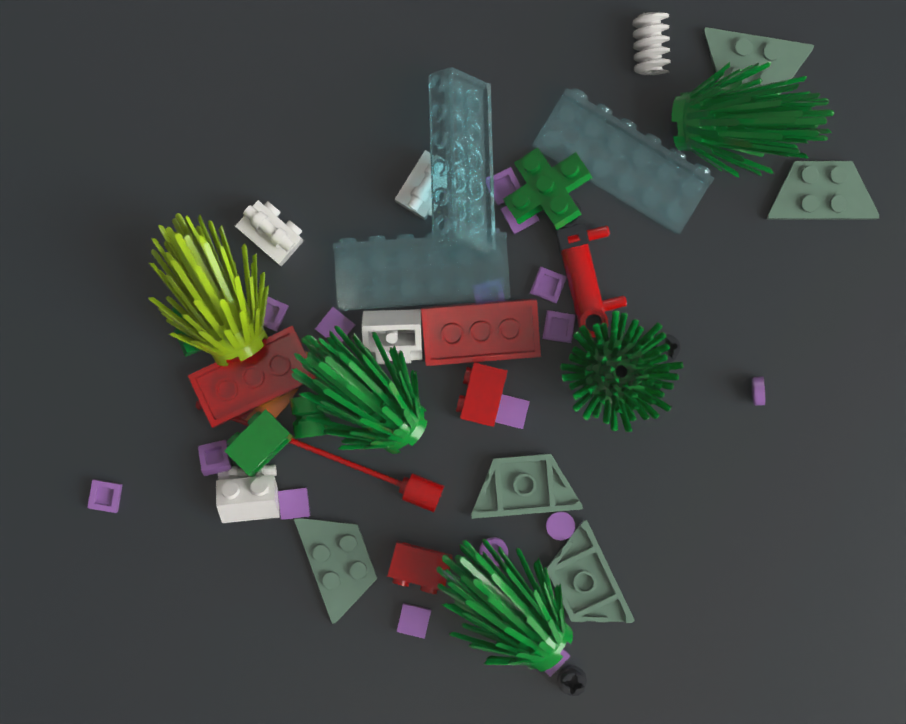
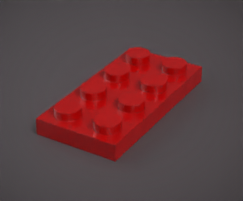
M536 298L421 307L426 366L541 357Z
M293 326L273 334L267 339H263L264 346L257 353L243 361H240L239 357L226 360L229 364L228 366H219L215 362L188 375L212 428H216L303 386L302 383L292 377L293 371L291 369L297 368L312 379L317 378L304 369L302 363L294 356V353H297L305 359L308 357Z

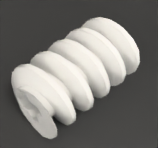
M643 13L633 20V26L638 28L633 32V37L638 39L633 44V48L640 51L634 54V60L639 62V64L634 66L636 73L641 75L669 73L668 70L662 69V66L671 62L669 59L662 58V54L670 52V48L663 47L662 43L669 41L670 37L661 35L662 31L669 29V25L661 23V20L669 17L668 13Z

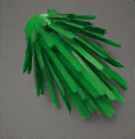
M729 62L693 91L680 93L681 96L675 97L672 108V122H677L678 136H673V139L679 151H692L720 171L729 172L739 178L737 171L713 156L762 177L761 172L754 168L770 174L774 173L773 170L745 159L744 156L719 147L758 157H763L765 153L785 157L809 158L806 153H800L797 145L790 143L809 144L807 140H828V137L819 134L832 132L829 129L816 128L818 125L826 124L827 119L825 117L833 116L834 111L831 109L812 110V107L827 105L830 101L827 98L816 99L820 96V93L809 94L810 91L780 95L782 92L797 89L799 84L793 83L805 81L808 76L760 86L755 85L763 81L761 78L742 84L743 79L768 68L771 62L760 66L757 63L745 69H738L715 83L716 80L724 75L725 70L730 67Z
M613 311L610 339L607 323H602L601 325L596 323L592 326L597 343L586 326L582 325L579 328L582 335L577 331L573 337L587 353L574 346L572 349L574 354L571 353L569 355V360L580 365L561 363L560 369L562 371L578 372L562 374L563 382L579 380L569 384L570 390L581 388L573 393L575 400L581 398L573 405L575 412H578L591 399L582 415L585 420L588 421L591 414L594 418H599L604 405L603 423L610 424L612 431H618L617 413H620L625 432H632L630 421L637 419L633 410H636L643 420H648L650 416L657 419L660 415L650 405L655 404L666 412L671 410L672 406L659 398H663L665 395L660 389L672 390L674 383L661 380L677 381L679 375L677 373H669V371L683 369L684 365L682 361L657 364L668 360L667 355H661V353L670 349L669 344L665 343L650 350L666 338L664 332L653 337L663 328L661 323L657 322L637 342L644 331L642 326H638L639 320H632L623 338L628 314L621 313L619 319L620 312ZM618 366L623 370L621 378L615 372Z
M334 326L336 332L363 364L331 331L329 332L330 337H327L330 344L320 337L317 341L311 335H306L301 339L302 343L310 350L307 354L308 357L305 359L297 353H294V356L302 363L304 369L317 378L312 379L297 368L291 369L293 371L292 377L336 405L310 392L298 395L318 404L317 409L319 411L362 427L360 429L311 416L304 417L306 421L325 425L324 428L326 430L323 431L325 435L345 437V439L341 440L342 443L353 444L341 445L338 450L383 448L388 453L398 454L401 453L398 449L406 446L408 443L413 446L420 439L428 422L424 419V412L427 410L420 404L417 370L414 372L412 369L410 382L405 357L401 350L398 354L395 345L393 348L390 347L389 353L393 361L392 364L377 333L372 332V337L393 379L392 381L355 333L353 339L359 349L339 326Z
M482 539L483 545L505 571L511 582L484 551L483 555H480L466 540L462 541L463 545L459 544L460 550L466 556L456 555V563L447 555H443V562L461 578L452 574L448 569L443 570L439 566L436 568L437 572L449 581L447 585L451 587L446 588L439 583L437 585L438 589L455 600V604L445 603L442 605L480 627L477 628L470 624L462 623L463 628L495 640L497 643L457 632L449 633L450 636L472 642L469 644V647L473 649L510 656L490 655L486 658L487 661L484 665H526L531 670L537 669L542 672L552 668L563 658L560 653L567 642L571 645L573 631L565 622L561 583L559 586L558 584L556 585L554 597L548 570L546 567L542 568L539 557L533 566L539 581L538 584L521 549L516 548V553L534 589L532 591L502 548L499 546L498 552L503 560L486 539Z

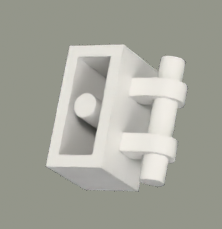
M425 150L396 196L395 202L423 220L428 215L433 217L442 203L438 198L443 190L448 193L457 179L453 176L455 168L447 164L444 158L438 155L436 157Z
M257 200L253 206L249 205L245 209L243 218L235 227L282 266L303 243L304 240L299 236L302 230L290 220L286 224L277 216L281 212L270 202L267 201L263 205Z
M421 309L363 311V345L369 349L378 364H385L375 344L372 332L377 333L390 361H392L389 351L390 347L393 348L394 345L398 354L400 350L403 352L406 363H411V360H423Z
M238 465L232 466V469L229 471L218 473V480L216 481V506L222 523L280 518L278 487L275 476H277L276 465H265L254 477L248 476Z

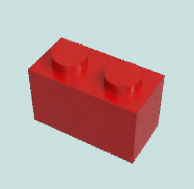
M475 362L472 368L466 367L463 384H467L468 387L466 395L459 396L456 412L461 413L460 419L494 427L508 370Z
M397 540L387 577L393 578L392 583L409 587V584L413 583L421 585V591L437 594L439 590L437 585L440 583L445 586L447 580L437 572L436 568L439 566L443 570H450V567L443 562L442 557L447 555L452 559L453 555Z

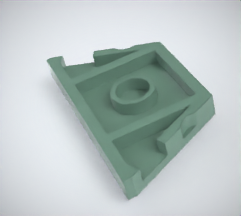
M708 27L703 29L704 39L706 38L710 59L716 72L730 62V67L725 70L724 75L717 81L738 69H745L757 63L760 66L767 62H771L768 68L743 79L742 84L761 78L763 81L755 86L792 79L814 48L812 44Z
M794 161L777 193L771 209L766 215V220L879 219V213L853 161Z
M551 453L493 458L472 510L471 517L474 519L581 510L583 506Z
M302 517L295 518L296 527L330 620L334 624L378 578L358 524Z
M582 521L546 567L554 587L557 584L559 586L561 583L563 606L571 622H634L633 615L588 521Z

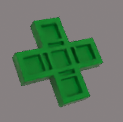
M539 148L514 162L527 184L503 198V201L519 225L543 209L557 230L582 215L569 193L593 177L576 152L552 168Z

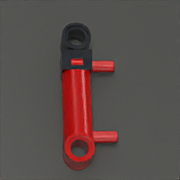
M573 200L581 212L580 205L575 200ZM580 215L559 230H556L555 235L558 248L562 255L578 320V328L582 325L586 326L585 321L590 315L597 316L601 324L607 323L608 328L609 322L605 311L627 306V300L624 295L602 300L589 248V241L608 237L610 231L607 225L586 230L585 223L577 224L581 218ZM588 329V331L590 332V334L592 335V337H593V338H596V337H595V334H594V331H590V330Z

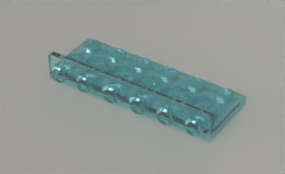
M450 67L429 75L432 241L437 244L452 241L484 252L495 251L491 84Z
M566 88L532 146L539 148L541 152L557 162L563 161L576 152L593 177L589 180L590 182L679 235L709 185L715 179L710 175L711 171L702 164L696 163L694 166L686 161V155L675 148L668 150L660 145L662 141L650 133H647L645 136L636 130L637 125L626 118L619 120L612 116L613 111L601 103L594 105L587 100L588 96L579 89L573 88L571 91Z
M498 228L484 229L483 234H471L470 230L455 231L453 236H443L442 232L426 233L425 237L414 238L413 234L397 235V239L385 240V236L368 237V241L356 242V238L339 239V243H333L338 311L510 299L507 233L500 232Z

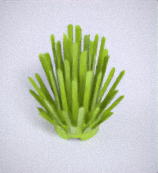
M177 213L175 215L176 218L172 219L177 232H174L171 227H167L165 230L162 225L158 226L165 239L164 246L168 252L164 251L156 238H151L169 267L156 250L152 249L151 253L167 275L162 270H159L154 263L148 264L185 308L183 309L170 296L166 297V300L182 314L185 320L156 298L149 297L148 299L159 307L158 310L162 312L163 316L168 318L166 321L188 336L174 332L168 335L211 354L219 366H228L229 364L226 360L236 357L243 361L257 353L264 346L263 338H268L263 326L269 285L264 288L265 272H262L260 274L258 292L257 253L252 256L253 262L251 263L250 277L247 246L243 244L241 247L247 295L246 302L223 226L221 225L219 228L223 245L221 246L213 222L208 220V227L219 254L218 257L201 215L199 214L198 216L200 226L197 225L195 229L188 215L184 219L180 213Z

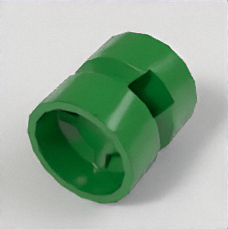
M316 395V396L320 397L321 399H323V400L325 399V400L328 401V399H326L325 397H323V396H321V395ZM304 397L290 398L291 414L297 418L293 422L294 439L325 435V432H323L326 430L324 428L325 425L306 421L304 417L311 416L330 421V418L325 416V412L317 409L318 404Z

